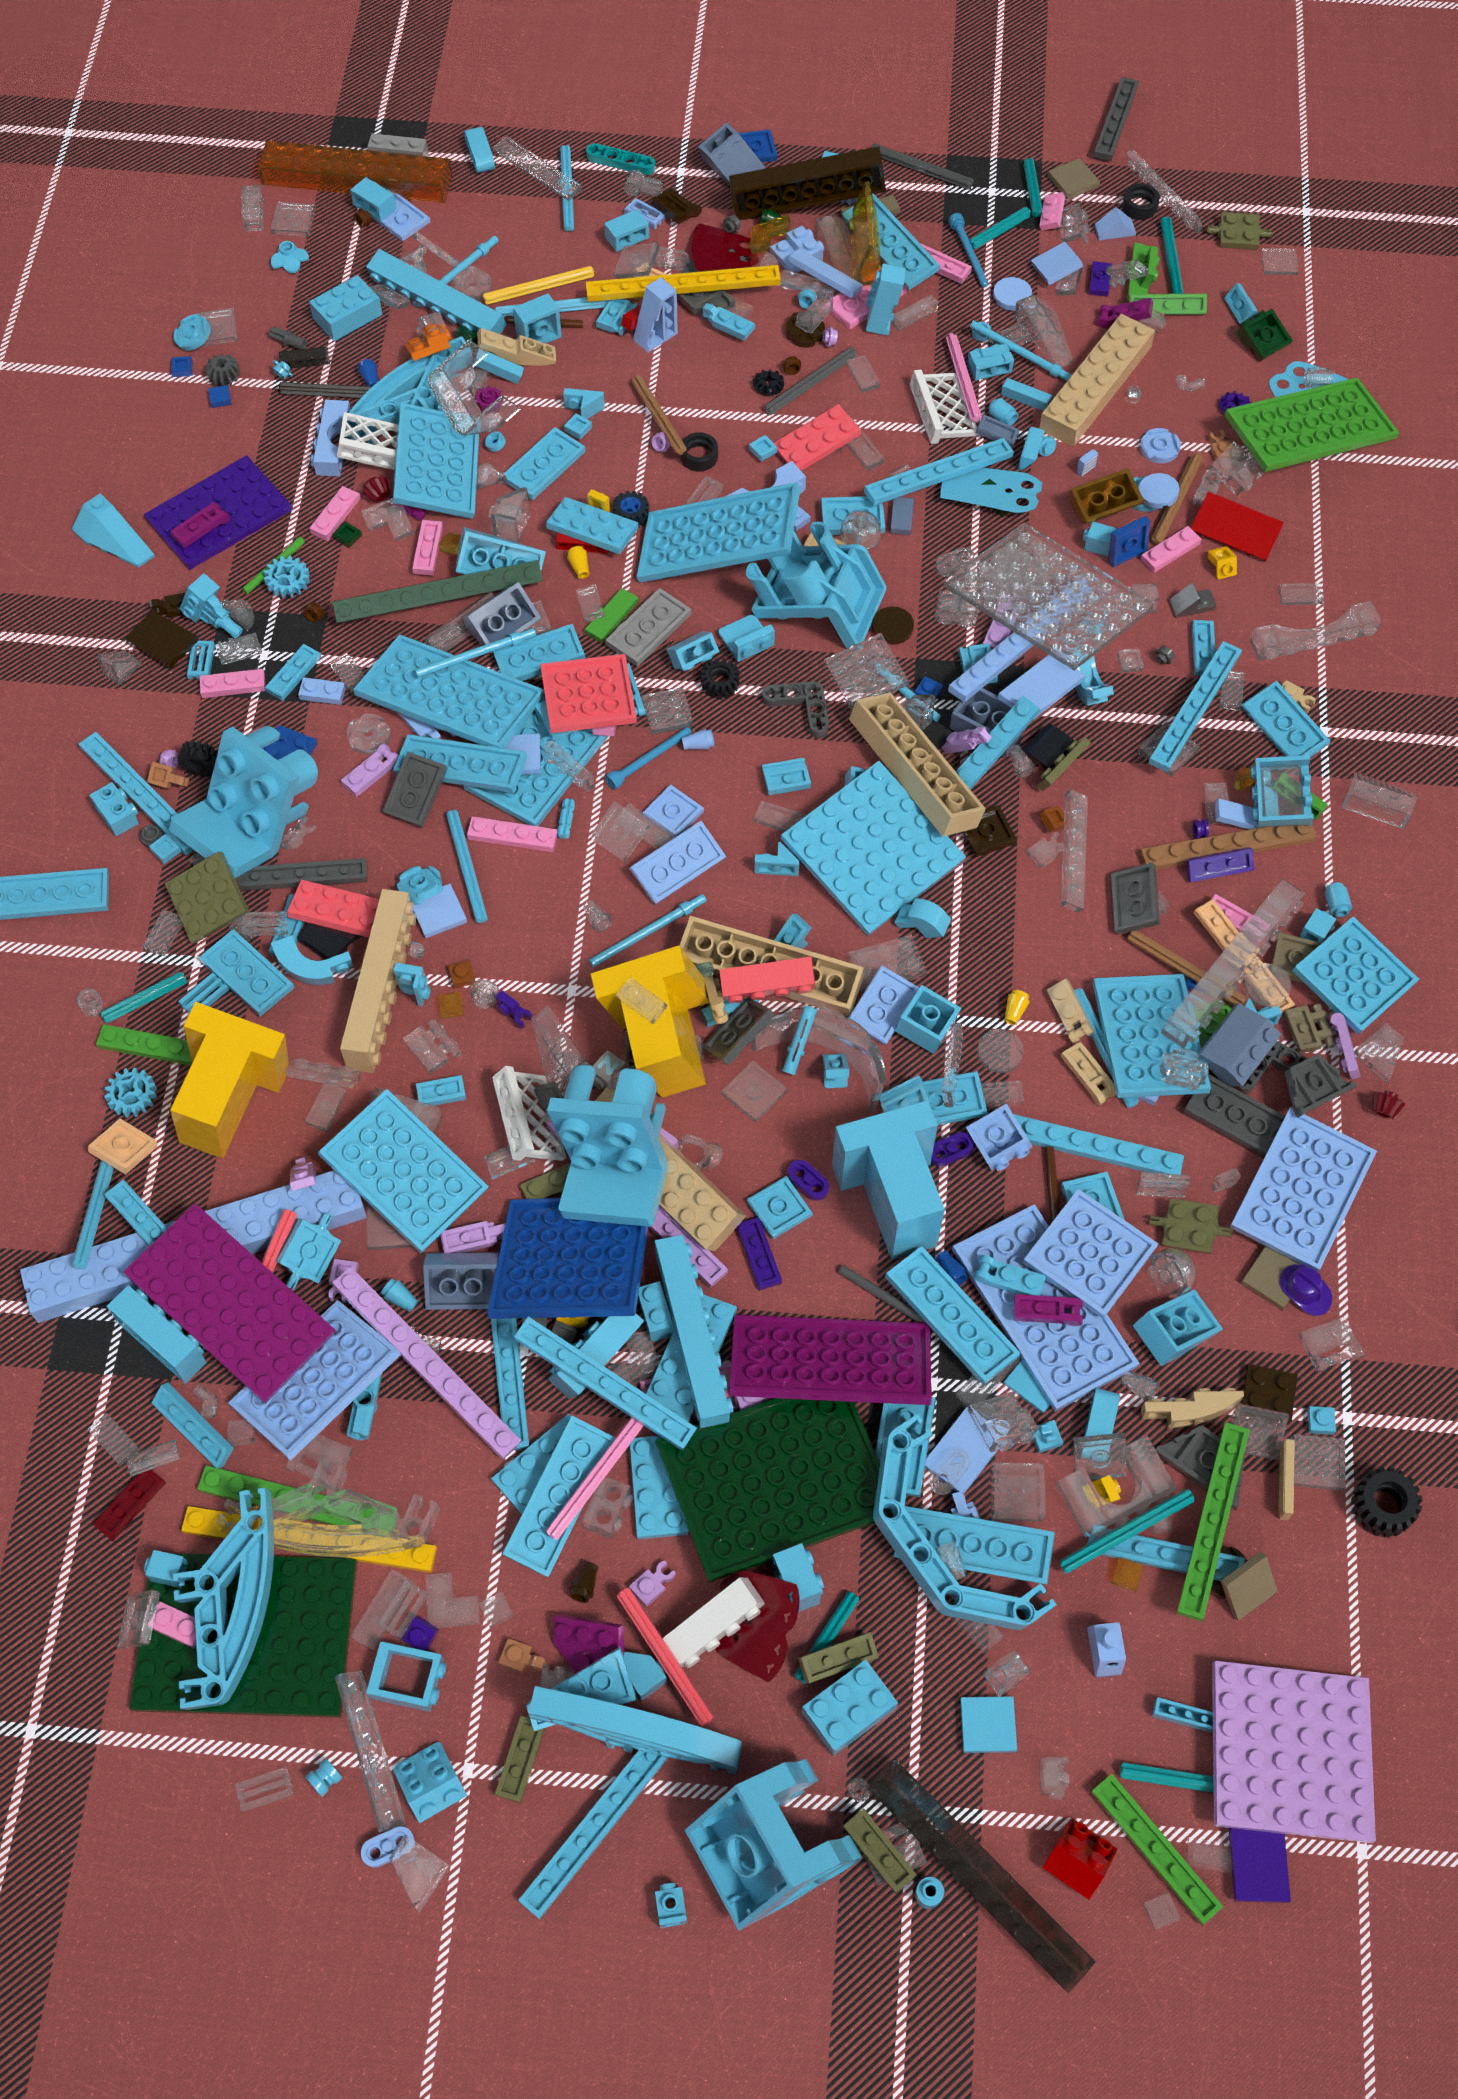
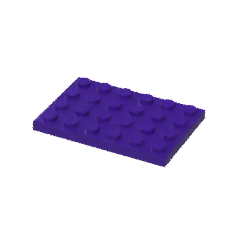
M246 455L146 512L144 517L188 570H191L292 511V506ZM213 502L220 505L221 510L226 511L230 515V520L226 524L218 525L186 548H183L172 537L170 532Z

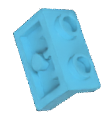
M396 962L394 973L399 989L406 994H415L418 1006H423L425 999H429L431 987L427 983L428 977L425 976L423 967Z

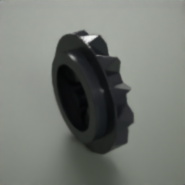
M762 369L761 373H756L753 379V387L762 395H776L784 388L783 375H779L778 371L772 372L771 369L769 371ZM767 379H770V380H771V382L769 383V386H767V383H766V382H767Z

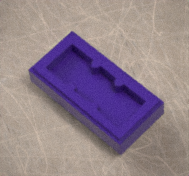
M1093 261L1089 294L1109 295L1112 263Z

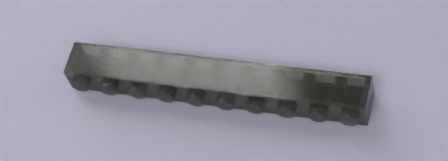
M896 1759L884 1767L868 1785L867 1789L1047 1973L1069 1993L1087 1974L1096 1961Z

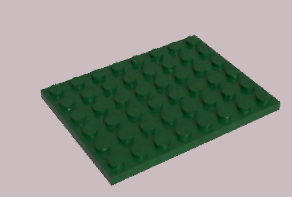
M775 1398L730 1414V1419L727 1423L700 1428L699 1425L695 1426L697 1429L683 1450H680L664 1438L655 1440L708 1583L772 1561L773 1554L802 1543L805 1549L875 1523L873 1511L880 1463L854 1402ZM883 1509V1513L886 1517H893V1513L890 1509Z
M170 1553L183 1556L187 1560L186 1572L200 1570L212 1555ZM274 1556L271 1588L262 1628L250 1661L230 1700L225 1704L191 1710L180 1709V1698H186V1701L200 1700L202 1698L201 1687H191V1692L185 1693V1690L179 1689V1681L208 1676L198 1667L197 1645L194 1649L148 1628L147 1624L159 1602L195 1617L194 1609L201 1600L184 1603L174 1600V1590H180L182 1594L195 1591V1580L185 1581V1586L178 1588L151 1582L148 1579L129 1710L136 1712L341 1718L357 1560L347 1558ZM240 1572L226 1588L228 1624L235 1603ZM213 1577L206 1580L204 1585L206 1590H210L214 1586ZM216 1630L211 1631L208 1635V1642L210 1644L217 1640L218 1634ZM215 1684L211 1689L213 1698H217L221 1693L219 1684Z

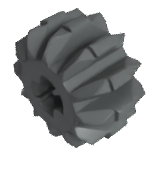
M223 353L220 356L214 355V358L208 359V364L205 365L207 377L215 386L220 384L222 386L226 384L232 386V382H237L238 376H240L238 362L230 354L226 356Z

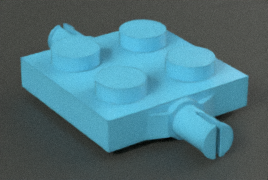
M324 1212L318 1225L310 1224L299 1218L276 1262L287 1267L292 1273L286 1283V1286L290 1289L295 1290L300 1278H307L319 1284L341 1242V1240L332 1236L326 1230L333 1218L330 1214Z

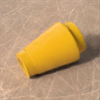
M581 546L569 549L567 559L578 578L584 579L588 577L590 573L587 551Z
M1012 990L1011 994H1008L1004 1018L1006 1023L1017 1025L1030 1003L1027 993L1020 990Z

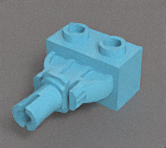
M203 573L187 588L180 610L195 623L201 619L208 624H212L217 629L222 627L234 639H237L243 632V628L229 618L230 612L223 608L221 602L216 597L220 586Z

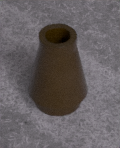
M584 1562L582 1569L569 1587V1596L572 1599L581 1603H588L589 1599L593 1598L596 1575L599 1569L597 1565L591 1562Z

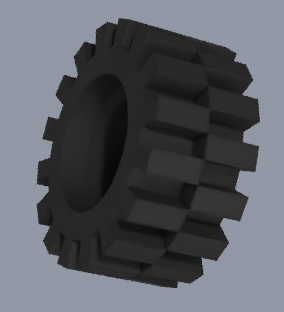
M719 658L715 659V663L712 660L708 661V665L705 664L704 669L701 671L703 691L705 690L706 695L711 693V698L714 699L715 696H718L720 700H722V696H725V699L729 698V693L733 696L739 686V670H737L736 664L733 665V662L730 660L726 663L724 658H722V662H719ZM718 675L726 676L728 680L719 683L713 681L712 678Z
M194 740L186 741L182 745L177 760L178 765H181L183 770L187 769L186 772L188 773L193 772L195 776L200 774L201 777L205 775L211 777L218 750H215L213 746L209 747L208 743L201 744V741H197V743Z

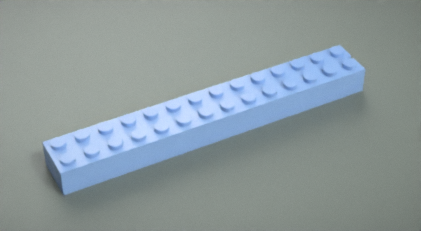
M335 1170L316 1176V1184L292 1191L291 1186L286 1185L205 1211L252 1255L267 1250L284 1209L291 1210L297 1214L289 1235L299 1218L310 1224L318 1225L324 1212L333 1216L326 1230L367 1218L361 1196ZM175 1221L166 1223L164 1225L167 1228H169ZM134 1233L93 1246L87 1266L83 1270L73 1267L72 1261L75 1252L20 1269L31 1315L37 1323L112 1300L128 1285L136 1291L139 1288L124 1275L123 1271L149 1246L138 1233Z

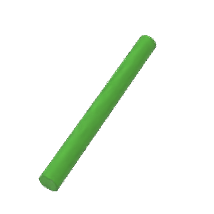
M298 537L275 559L280 561L281 556L284 559H288L289 555L291 556L305 543L304 539ZM267 566L242 588L246 595L264 580V570H268Z

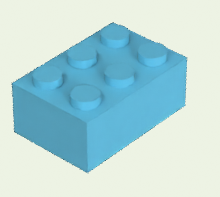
M358 275L309 301L312 318L333 341L340 339L382 315L380 298Z
M864 1660L802 1707V1714L834 1757L896 1710L898 1702L867 1660Z

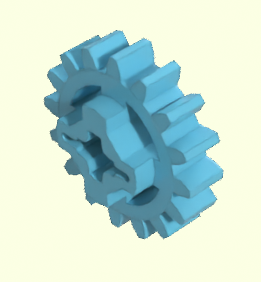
M290 555L288 559H284L281 556L280 561L273 559V565L267 564L268 570H264V581L268 591H273L275 596L281 593L282 598H285L286 594H289L291 598L294 596L293 593L300 595V589L306 590V584L310 583L309 569L306 568V563H300V558L292 560Z
M125 1068L124 1074L115 1073L117 1077L115 1080L109 1078L108 1081L111 1086L105 1087L107 1092L105 1099L109 1102L108 1106L110 1109H114L118 1116L123 1112L125 1118H128L130 1113L138 1117V1111L141 1110L143 1113H146V1106L153 1107L151 1099L157 1098L155 1093L157 1087L153 1083L152 1076H148L145 1070L139 1073L137 1068H133L132 1072ZM144 1085L146 1086V1091H145V1093H143V1090H144V1087H143V1086H144Z

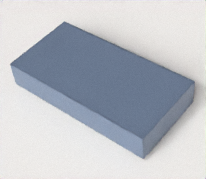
M983 414L975 433L993 441L1004 438L1012 448L1020 430Z
M897 497L893 499L890 533L911 535L914 498Z

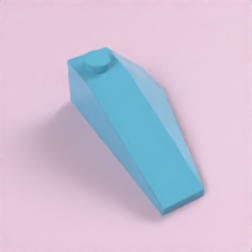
M463 527L458 546L455 571L469 574L533 560H539L541 570L546 551Z

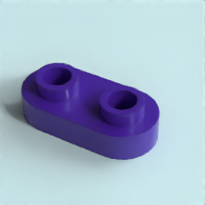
M960 1132L934 1143L931 1163L938 1167H944L969 1156L974 1146L972 1137L967 1133ZM963 1145L965 1149H959L957 1146ZM942 1154L944 1158H938L936 1155Z
M796 1160L789 1165V1180L812 1200L819 1201L828 1195L829 1183L827 1179L808 1162ZM801 1172L804 1175L802 1177L796 1176V1173ZM818 1187L821 1191L815 1192L813 1188Z

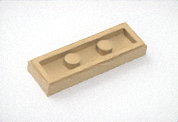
M1290 1439L1284 1440L1279 1448L1278 1518L1279 1520L1287 1521L1294 1514L1295 1440Z

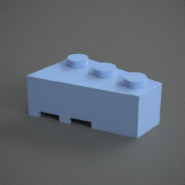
M662 277L646 286L633 338L648 353L678 334L677 290Z

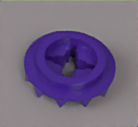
M1234 390L1233 393L1227 392L1225 396L1221 397L1219 407L1225 414L1226 409L1236 407L1233 401H1236L1239 404L1238 406L1252 402L1249 401V396H1244L1243 392L1237 394Z

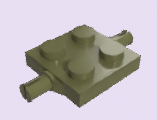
M1221 212L1219 226L1207 225L1206 234H1218L1221 248L1258 250L1260 237L1272 238L1273 230L1261 229L1260 214Z
M1172 1198L1170 1199L1169 1210L1165 1218L1151 1215L1149 1223L1150 1225L1164 1228L1163 1247L1212 1254L1213 1243L1217 1235L1232 1238L1233 1228L1219 1226L1218 1214L1220 1207L1218 1205Z

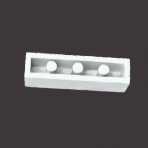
M739 1577L667 1634L663 1640L680 1666L690 1668L700 1661L699 1656L703 1652H711L720 1645L719 1640L725 1635L729 1637L741 1628L739 1624L745 1619L749 1621L755 1618L761 1612L759 1608L765 1602L748 1578Z

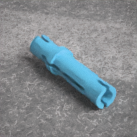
M807 1005L803 1006L804 1008L791 1045L787 1047L788 1054L781 1070L792 1075H796L801 1056L805 1054L803 1050L816 1012L818 1011V1009ZM807 1019V1022H806V1025H805V1028H804L802 1037L800 1038V1035H801V1032H802V1029H803L805 1020ZM798 1042H800L794 1060L792 1061Z

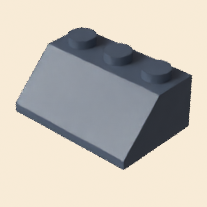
M519 582L511 584L462 617L473 637L482 645L509 637V634L514 632L520 633L541 619Z
M1236 1003L1197 1055L1222 1082L1229 1086H1243L1279 1039L1281 1033L1267 1018L1240 1003Z
M426 1253L423 1264L426 1310L488 1309L499 1253Z

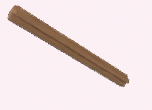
M636 375L632 379V384L675 453L683 455V452L686 451V446L644 379Z
M1200 453L1192 455L1178 483L1180 489L1178 499L1173 505L1167 506L1151 538L1155 545L1164 541L1203 461Z
M1137 930L1131 931L1129 934V942L1234 1006L1236 1003L1245 1004L1246 996Z

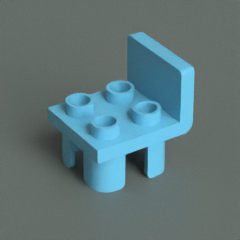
M812 522L810 525V531L819 546H803L794 531L790 554L768 558L772 567L766 578L756 563L748 564L746 576L758 595L751 609L755 617L777 618L780 620L813 617L815 619L829 617L846 649L861 648L886 592V584L867 549L859 544L837 545L827 525L823 522Z
M263 726L247 735H243L234 727L223 731L207 798L173 816L169 826L170 832L205 859L218 851L223 852L234 878L269 860L278 852L285 826L305 816L309 805L305 802L291 808L294 796L312 787L318 777V769L314 759L304 750H296L277 760L262 749L279 740L280 733L271 726Z
M576 1066L571 1070L564 1098H550L547 1112L571 1160L558 1208L565 1219L650 1227L655 1222L668 1170V1161L658 1139L666 1111L665 1104L657 1103L654 1114H651L657 1089L656 1082L646 1072L626 1068L620 1072L612 1102L589 1101L596 1071L593 1066Z

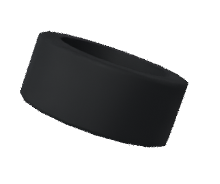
M1140 183L1129 186L1124 194L1123 211L1127 216L1137 220H1147L1157 213L1159 205V192L1148 184ZM1142 198L1148 200L1151 204L1137 205L1131 200Z
M695 432L687 435L682 440L686 446V451L681 455V462L686 468L700 472L709 470L716 464L718 460V443L714 437L703 432ZM694 447H705L711 451L710 454L704 457H694L687 452Z

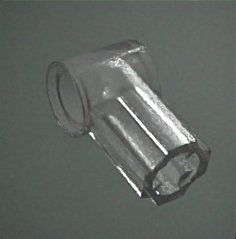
M631 170L624 184V191L630 196H637L639 193L658 196L662 194L663 180L644 177L643 173L638 170Z

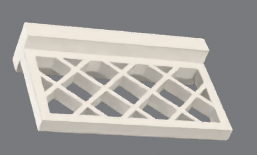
M914 370L909 385L930 443H939L940 438L977 436L978 434L975 433L977 426L974 421L970 420L956 373L923 375L922 370ZM953 380L954 386L952 387L944 381ZM931 381L937 385L935 387H932L928 385L926 382ZM942 387L949 392L944 394L937 389ZM933 394L942 399L940 403L932 399ZM951 394H954L958 396L960 400L956 401L955 399L949 396ZM946 401L954 407L950 409L943 405V403ZM958 408L965 412V415L962 416L955 412V410ZM940 409L941 411L947 413V416L943 417L942 415L938 414L937 411ZM950 416H952V417H954L955 419L959 420V423L956 424V423L950 421V420H949ZM964 423L968 425L971 429L966 430L963 427H961V424ZM945 424L953 430L944 431L943 425Z
M344 412L337 457L395 470L396 450L386 448L385 446L391 444L396 449L397 435L391 437L387 431L392 430L397 433L398 424ZM347 420L356 422L358 426L351 428ZM375 426L378 430L371 432L367 427ZM363 430L367 435L360 438L356 432ZM382 434L387 440L380 442L376 436ZM352 435V437L355 440L346 439L344 437ZM371 439L376 445L365 442Z
M512 1066L503 1067L492 1078L513 1160L521 1161L524 1157L563 1161L567 1158L563 1143L552 1132L550 1133L542 1126L543 1122L547 1124L551 1118L547 1110L544 1112L537 1105L539 1100L534 1092L535 1087L531 1084L532 1082H537L539 1085L547 1084L546 1077L543 1075L514 1072ZM517 1080L524 1086L522 1090L518 1087ZM526 1090L536 1098L534 1101L524 1093ZM522 1100L529 1106L527 1110L523 1107ZM531 1110L541 1118L539 1122L530 1114ZM527 1121L535 1127L532 1131L529 1129ZM537 1130L546 1138L545 1142L535 1134ZM532 1141L540 1148L539 1150H534ZM549 1142L556 1148V1152H553L547 1146Z

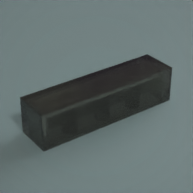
M328 346L278 352L279 362H285L291 369L330 364Z

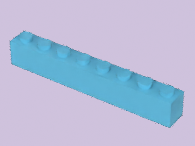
M378 249L366 266L370 273V278L374 282H381L389 290L400 292L404 298L415 300L419 306L423 308L425 306L428 307L434 314L446 317L452 324L457 323L465 329L477 333L480 328L498 334H501L507 325L501 313L381 249Z
M683 1235L655 1240V1255L699 1427L704 1428L727 1423L730 1419V1413L733 1412L731 1398H726L724 1390L727 1389L725 1375H720L718 1367H721L720 1355L718 1352L714 1353L712 1346L715 1344L713 1330H708L707 1327L709 1314L707 1308H702L701 1300H704L701 1286L696 1285L695 1279L698 1278L696 1265H691L689 1257H692L690 1243H685Z

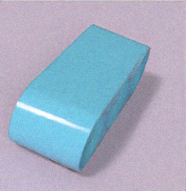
M483 127L464 130L465 141L476 173L495 170L494 158Z
M1099 1388L1095 1389L1080 1456L1101 1462L1106 1461L1120 1394Z

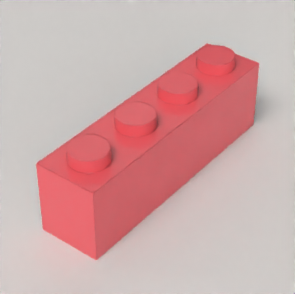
M811 957L720 969L723 998L725 1001H729V1003H740L744 998L751 997L752 1000H761L766 998L765 995L775 994V997L787 996L788 992L794 991L804 994L816 988Z

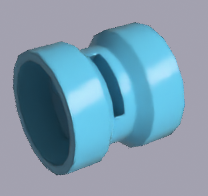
M326 1758L319 1763V1768L316 1771H310L305 1776L322 1797L329 1791V1787L332 1784H337L343 1779Z

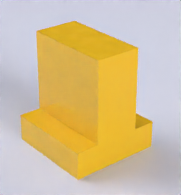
M680 945L591 973L596 999L623 1029H627L636 1069L646 1072L654 1078L657 1086L656 1091L662 1098L706 1085L688 1009L710 1002L704 977Z
M195 1002L184 1024V1031L193 1063L170 1111L179 1143L223 1159L256 1086L258 1085L279 1093L290 1069L286 1037L283 1033Z

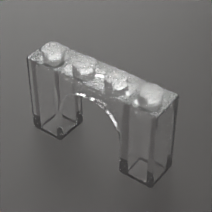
M1148 1435L1118 1450L1134 1480L1133 1496L1127 1504L1115 1505L1105 1501L1096 1491L1084 1467L1056 1482L1061 1495L1085 1538L1092 1534L1095 1539L1109 1532L1106 1528L1107 1526L1114 1523L1116 1528L1130 1521L1128 1515L1134 1512L1137 1516L1151 1509L1149 1504L1155 1501L1157 1504H1160L1171 1498L1170 1493L1177 1490Z

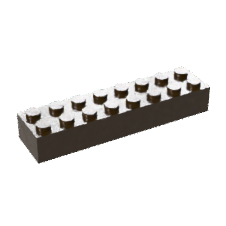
M880 146L729 176L735 214L739 220L762 216L764 209H772L776 213L868 196L872 193L886 192Z

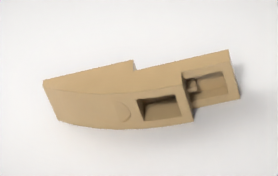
M480 328L477 333L478 348L492 352V354L514 364L543 366L556 363L555 347L522 335H519L517 340L483 328Z
M1202 1388L1193 1392L1189 1401L1185 1398H1177L1172 1400V1402H1162V1399H1150L1142 1406L1141 1417L1142 1419H1167V1428L1194 1426L1215 1419L1233 1409L1244 1397V1391H1236L1234 1388L1211 1391V1389Z

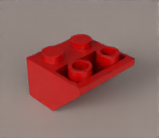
M1071 1817L1042 1868L1090 1900L1105 1877L1118 1849L1110 1841L1101 1838L1091 1831L1084 1823L1078 1822Z

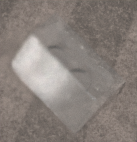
M1354 772L1341 808L1405 829L1417 801V793Z

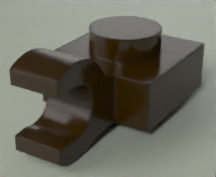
M185 593L164 596L165 601L152 599L150 600V607L152 611L159 615L167 613L168 618L182 616L184 614L180 610V606Z

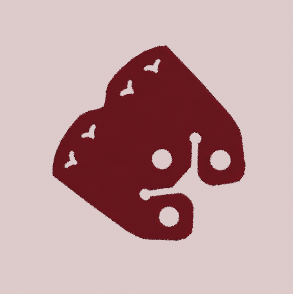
M740 1571L721 1582V1592L739 1577L748 1578L765 1604L759 1608L761 1612L753 1618L750 1625H746L744 1622L739 1624L741 1628L736 1632L739 1636L738 1641H734V1634L729 1637L725 1635L719 1640L720 1645L715 1649L728 1661L769 1682L778 1674L787 1655L788 1643L786 1634L794 1627L798 1617L799 1590L797 1584L754 1572ZM791 1591L793 1592V1593H792V1596H791V1598H792V1600H793L792 1603H791L790 1599L787 1598V1596L791 1593ZM790 1612L791 1614L788 1616V1621L786 1623L784 1614H788ZM780 1644V1648L778 1649L779 1655H777L774 1648H776ZM774 1664V1666L770 1668V1672L768 1673L767 1665Z

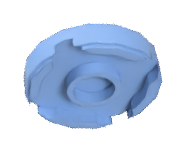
M1003 278L994 286L993 299L1003 309L1019 310L1020 307H1026L1030 303L1032 289L1026 281L1020 278Z
M1154 428L1147 431L1140 442V451L1143 456L1155 463L1173 461L1177 458L1181 448L1178 436L1174 432L1173 434L1165 428Z
M1162 473L1146 476L1140 481L1138 487L1144 499L1143 504L1156 509L1163 508L1166 505H1173L1178 499L1180 490L1175 478Z

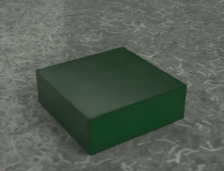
M345 521L332 535L334 540L350 548L362 536V532Z

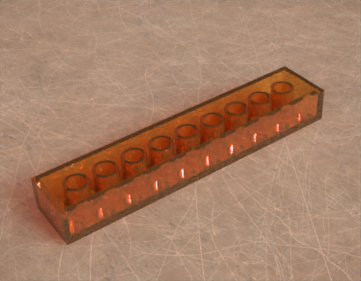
M268 140L265 142L258 165L262 185L351 194L350 190L367 177L386 190H390L393 194H399L405 199L446 203L452 180L451 162L448 158Z

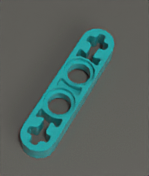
M597 143L590 144L586 148L587 159L593 163L642 175H651L656 170L655 159L650 156ZM616 156L614 159H609L608 157ZM627 160H633L634 162H633V163H626L625 161H627Z

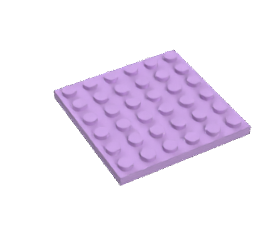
M1214 1661L1212 1663L1214 1826L1364 1843L1376 1842L1369 1678Z

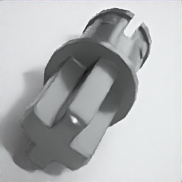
M271 327L269 330L270 338L283 342L284 346L290 345L300 351H304L307 347V339L294 335L292 331H284L277 327Z

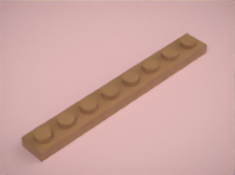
M1313 825L1268 826L1143 848L1140 851L1143 864L1153 862L1156 865V870L1186 865V859L1246 847L1252 848L1253 853L1312 843L1316 841L1317 836Z

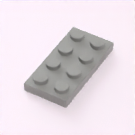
M659 588L605 640L606 646L619 655L625 654L626 659L638 667L692 615V609Z

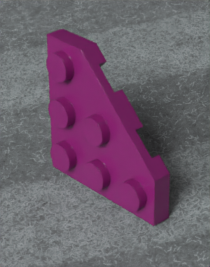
M558 1614L554 1616V1643L574 1672L577 1673L620 1646L624 1656V1625Z

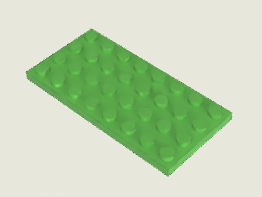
M1359 378L1226 409L1224 414L1264 472L1397 439L1399 431Z

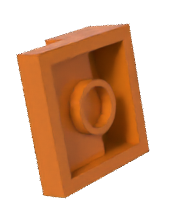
M429 323L421 330L423 338L415 337L405 344L407 352L413 361L450 348L449 341L452 339L444 324Z

